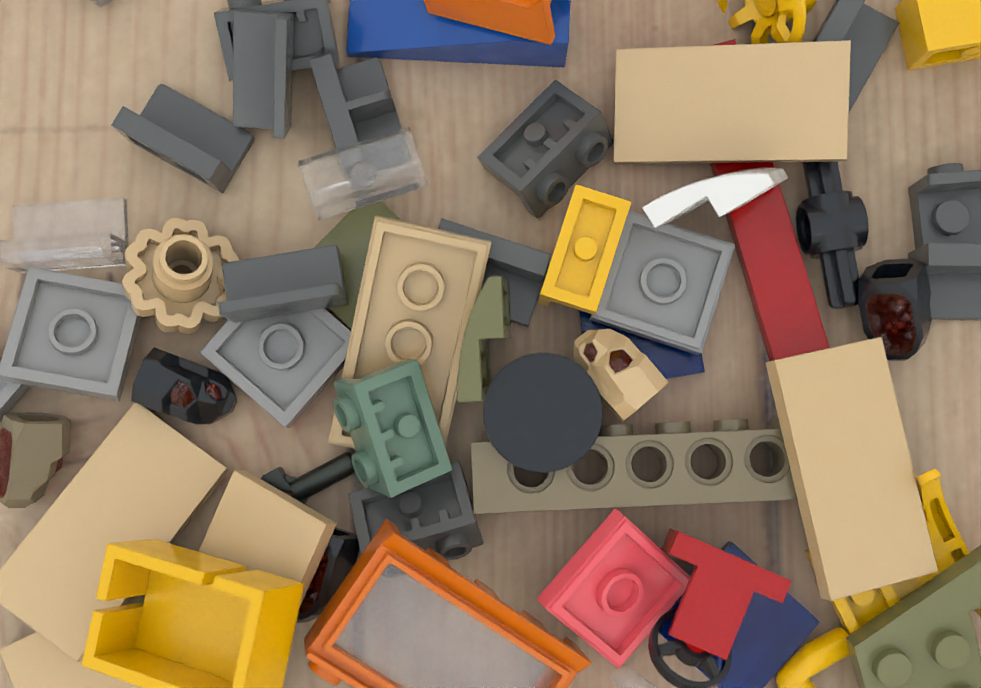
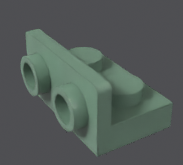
M406 359L358 379L342 378L334 382L338 396L333 401L334 411L341 427L351 434L357 452L352 455V465L359 481L364 487H369L370 490L392 498L453 470L418 360Z

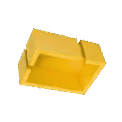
M157 539L107 543L96 598L103 601H111L145 595L144 603L139 602L93 610L81 666L142 688H283L304 583L258 569L246 571L247 566Z

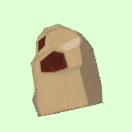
M587 330L574 341V362L591 376L598 388L602 403L620 422L636 412L668 383L649 358L640 352L629 338L614 330Z

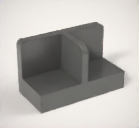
M331 53L309 60L338 156L349 181L409 162L411 155L380 59L374 57L339 69L336 68Z

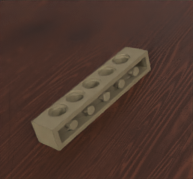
M778 417L770 418L771 429L749 430L748 419L714 420L713 432L692 433L690 421L655 423L656 434L633 435L632 424L601 425L598 437L590 450L596 452L601 457L604 469L601 477L591 484L580 482L575 477L573 465L558 471L547 472L544 480L536 486H524L515 478L514 464L499 454L491 443L486 431H483V442H471L474 514L797 500V495ZM758 443L767 445L774 456L771 470L763 476L757 474L750 464V453ZM700 445L711 448L717 457V467L714 473L704 479L697 476L691 467V455ZM643 447L652 449L660 459V470L656 477L649 481L640 480L632 470V458Z

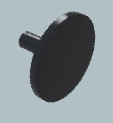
M553 353L528 354L507 364L492 380L483 406L485 429L495 449L510 463L532 472L558 471L579 461L594 445L600 432L603 417L600 393L591 376L576 362Z

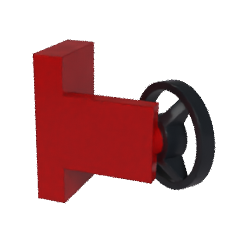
M670 528L661 550L695 565V568L678 609L663 614L651 629L648 639L649 655L659 674L677 688H714L726 677L732 663L731 647L754 591L783 604L792 581ZM673 620L668 634L675 637V639L658 645V634L661 626ZM676 655L685 665L692 667L700 666L711 680L692 681L683 678L666 664L662 656ZM713 655L722 658L720 670Z

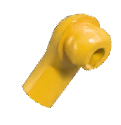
M835 627L807 642L777 670V687L816 688L810 677L850 655L846 637L849 634L841 627Z

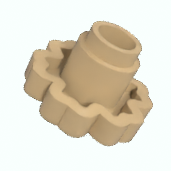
M170 218L165 222L162 232L150 228L141 230L135 242L126 249L125 263L129 271L122 280L123 292L130 300L132 310L136 315L141 317L155 315L156 324L161 331H178L184 334H192L199 329L202 319L209 322H220L224 319L220 315L218 302L227 301L222 263L239 261L240 259L233 251L231 242L227 237L222 235L208 237V229L202 221Z

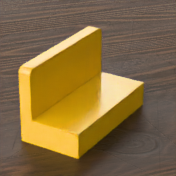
M577 184L575 185L540 292L539 304L549 307L550 301L595 315L631 201Z

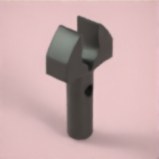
M345 452L298 478L286 475L283 467H278L263 475L261 480L282 492L292 491L293 495L291 497L306 504L308 497L355 473L352 465L353 454Z

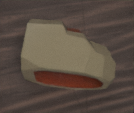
M12 412L3 416L0 424V502L8 508H26L44 496L49 480L62 468L63 456L69 453L71 420L63 415L48 413Z

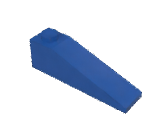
M350 0L346 54L348 57L357 58L377 57L379 59L565 68L569 44L571 0H552L550 3L556 35L551 45L429 14L423 0Z

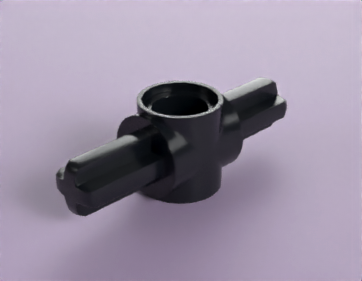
M802 162L809 198L801 201L796 210V231L800 247L804 254H810V258L820 259L827 301L830 308L842 309L858 305L859 274L854 252L861 250L868 239L869 225L865 205L859 196H853L852 191H843L838 162Z

